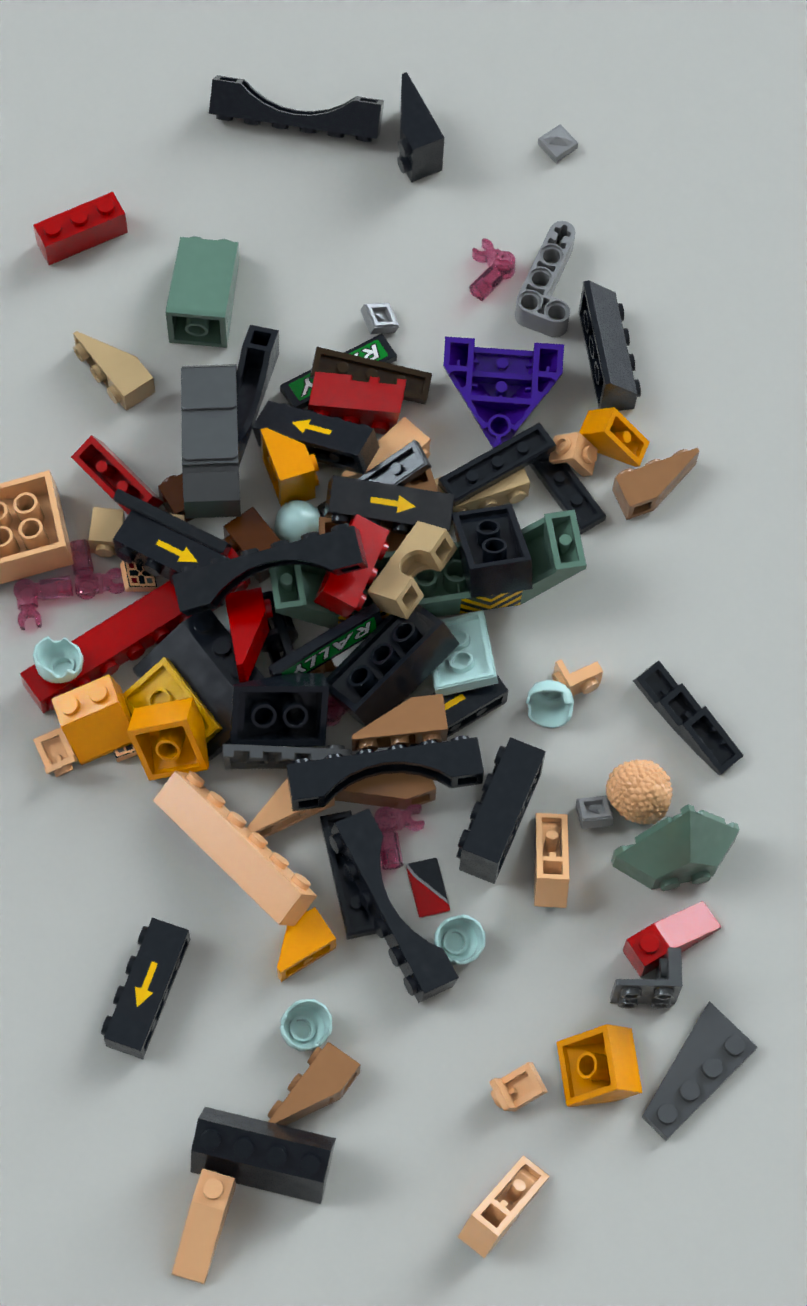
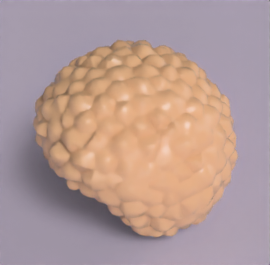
M636 759L619 764L609 774L606 784L607 799L621 816H624L626 820L642 825L656 824L657 821L665 817L673 796L670 776L667 775L666 771L659 764L654 763L652 760Z

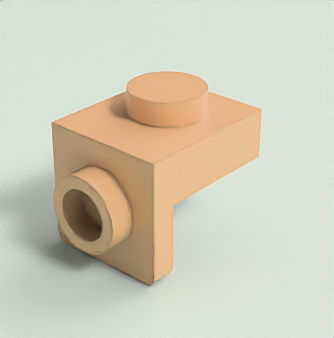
M579 432L554 436L553 441L556 444V450L550 453L549 461L552 464L566 462L582 477L592 476L598 449Z
M560 659L555 662L552 679L553 681L565 684L573 696L581 692L588 694L599 687L603 670L598 661L575 672L569 673L564 662Z
M61 727L33 739L45 766L46 774L54 772L55 776L59 777L74 770L72 764L78 762V759Z
M527 1062L502 1078H494L489 1081L493 1089L491 1091L492 1099L504 1111H517L548 1092L533 1062Z

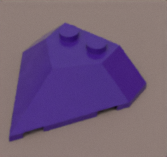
M445 336L443 367L492 448L514 436L562 376L563 344L534 343L533 351L474 347L475 338Z

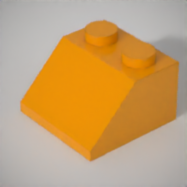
M268 428L260 429L262 459L280 506L282 507L290 500L307 501L316 498L315 486L319 485L316 472L319 471L315 455H309L305 444Z
M109 674L51 699L60 726L81 765L112 753L113 750L132 744L127 733L131 715L120 685Z
M193 697L134 708L127 733L149 781L171 777L174 771L189 773V771L199 772L209 769L204 721Z
M605 1024L557 1041L566 1106L574 1107L614 1102L642 1093L632 1028Z

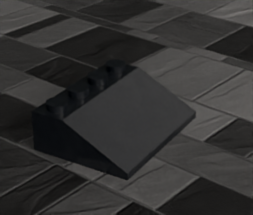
M212 610L192 615L181 622L133 667L134 673L140 679L163 657L171 661L223 728L206 743L209 761L223 752V744H230L233 684L240 683L232 636ZM255 665L248 681L264 678Z

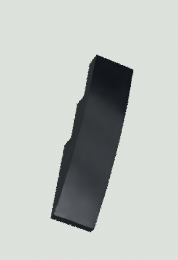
M660 661L652 664L633 680L673 730L718 775H721L744 756L707 707L701 708L683 683L678 685Z

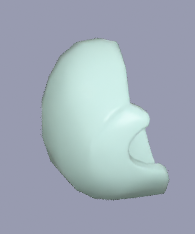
M297 499L285 503L276 515L274 531L280 540H288L289 543L301 540V536L306 533L319 532V511L307 501Z
M47 636L35 645L33 652L37 672L47 682H70L82 671L84 658L81 650L77 645L69 642L66 637L60 641H54Z
M545 680L535 683L529 690L526 701L528 704V716L532 721L543 727L556 728L564 726L570 721L574 706V699L570 689L559 681Z
M462 914L450 917L441 922L434 934V945L444 949L452 965L467 964L477 959L484 949L485 932L480 922L468 915Z
M315 999L296 1001L286 1010L280 1020L281 1036L288 1046L300 1052L315 1050L327 1040L332 1032V1015L324 1004Z

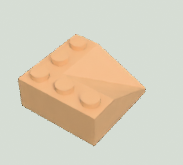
M50 470L0 483V584L73 565L74 560L60 496Z

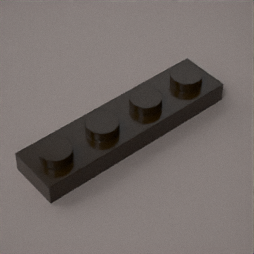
M316 347L310 378L314 379L315 372L352 375V380L369 382L370 376L379 377V383L397 384V379H405L407 381L403 400L426 404L432 378V373L321 347Z

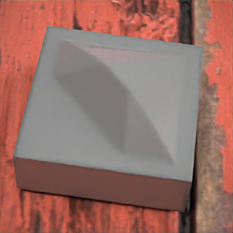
M561 124L538 138V145L555 163L578 148V142Z
M389 303L364 304L360 310L370 334L395 333L399 328Z
M607 796L576 799V809L582 829L613 826V814Z

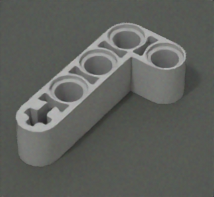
M557 221L550 227L516 301L515 319L518 324L550 337H560L566 333L570 316L569 306L562 300L551 297L573 251L575 228L569 222ZM535 284H542L544 286L540 287L536 286ZM524 307H531V308H533V309H532V310H528V309H525ZM552 317H557L561 320H553Z

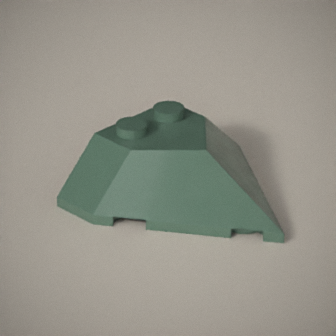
M688 804L681 808V813L673 818L667 817L636 836V844L622 845L615 849L611 859L612 866L651 890L661 888L662 891H669L679 887L681 883L692 881V884L705 883L716 873L735 842L740 829L737 823L731 822L726 824L724 818L704 810L696 812L694 806Z

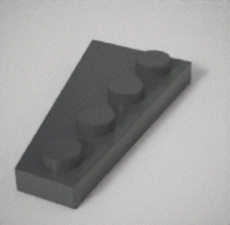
M223 744L225 769H287V764H292L293 761L301 758H309L313 761L324 759L330 754L352 755L351 749H345L344 745H328L326 748H313V746L286 747Z
M709 1001L642 1118L667 1141L757 1049V1046Z

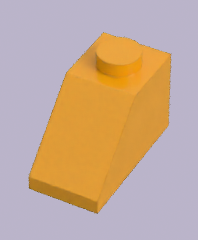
M615 407L589 410L579 431L598 449L597 453L634 467L640 466L650 443Z
M316 907L309 911L306 910L295 926L287 925L277 965V974L281 982L336 948V937Z

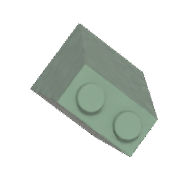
M197 236L189 238L180 237L165 312L169 343L228 347L239 265L238 242H232L228 239H202Z

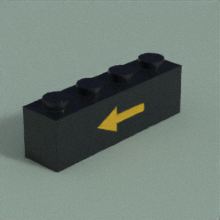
M268 401L252 426L258 446L260 447V429L268 428L305 444L309 455L314 454L319 463L363 475L379 449L374 428L366 424H356L339 417L325 416L312 410L291 407L286 403Z
M333 475L328 481L324 517L332 518L331 522L335 524H349L354 516L358 514L379 526L392 528L394 533L405 535L411 531L417 521L447 529L449 532L454 494Z
M131 510L113 538L115 553L121 560L127 563L135 562L143 566L144 570L155 577L161 575L169 579L173 585L172 575L181 573V568L190 565H199L200 568L211 565L210 561L215 558L226 557ZM224 599V601L221 603L220 606L223 607V605H224L225 602H226L225 599Z
M498 675V684L443 696L448 726L447 738L507 702L509 690ZM412 744L409 747L418 746L419 744Z
M155 918L151 919L148 927L143 926L138 938V944L141 945L137 956L132 955L126 967L125 973L129 976L125 986L120 985L116 991L113 1004L117 1006L113 1016H107L102 1026L101 1034L104 1035L106 1047L144 1059L191 940L189 930Z

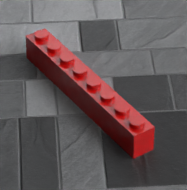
M231 548L228 556L226 555L230 559L239 557L233 548ZM250 578L240 583L232 592L246 590L249 584H251ZM170 580L71 641L80 648L84 658L81 673L72 681L65 683L47 682L38 674L35 664L21 672L20 676L23 686L42 713L55 710L52 698L108 674L110 676L113 675L120 665L128 660L134 661L140 658L147 648L155 643L159 644L181 622L189 618L190 616L180 612L174 585Z

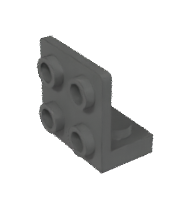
M668 947L665 957L659 960V968H656V979H616L610 995V1003H618V1006L621 1008H634L638 1004H651L652 1008L657 1009L669 1008L671 1004H675L683 986L681 948Z

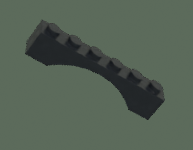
M217 75L212 79L209 114H215L216 119L232 121L233 117L242 118L244 123L251 125H261L262 121L272 123V127L277 129H289V126L300 127V131L304 133H316L317 130L328 131L327 135L331 137L343 138L345 134L356 136L355 139L358 141L372 142L373 138L377 139L380 135L384 100L356 96L346 103L330 109L317 111L295 110L268 100L258 93L245 79Z
M255 325L249 326L242 345L236 372L239 466L279 356V330Z
M348 523L339 524L331 528L332 532L320 535L319 532H310L302 535L301 540L289 543L288 540H281L272 543L270 549L259 551L258 548L242 551L240 553L241 556L237 558L219 557L211 560V565L199 568V565L183 567L180 569L181 573L172 575L180 612L186 616H191L217 609L227 595L240 583L270 568L286 565H307L324 569L338 576L368 568L360 531Z
M463 735L454 737L450 741L439 743L436 740H427L421 742L418 746L406 747L400 744L391 746L387 750L376 752L373 749H364L358 751L355 755L330 754L324 759L313 761L309 758L297 759L292 764H287L292 811L325 807L338 793L348 786L365 778L381 774L406 773L420 775L438 781L449 788L483 784L484 769L478 737L469 738V736Z
M369 808L334 823L330 832L331 836H329L330 844L335 853L341 854L345 862L344 870L348 879L351 882L355 881L360 891L359 899L362 906L366 910L370 909L374 916V928L380 938H385L390 948L388 953L392 963L396 967L399 966L405 978H403L408 993L411 996L415 995L418 1003L452 988L459 977L444 949L428 942L415 933L400 918L389 900L383 885L380 869V850L383 834Z

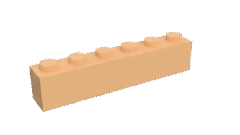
M174 771L153 801L279 925L295 926L317 897L309 888L310 882L302 875L294 874L287 867L289 862L282 855L272 852L266 846L268 842L264 837L256 832H251L245 826L247 822L242 816L236 812H230L224 806L226 802L220 795L203 786L205 781L198 774L189 771V773Z

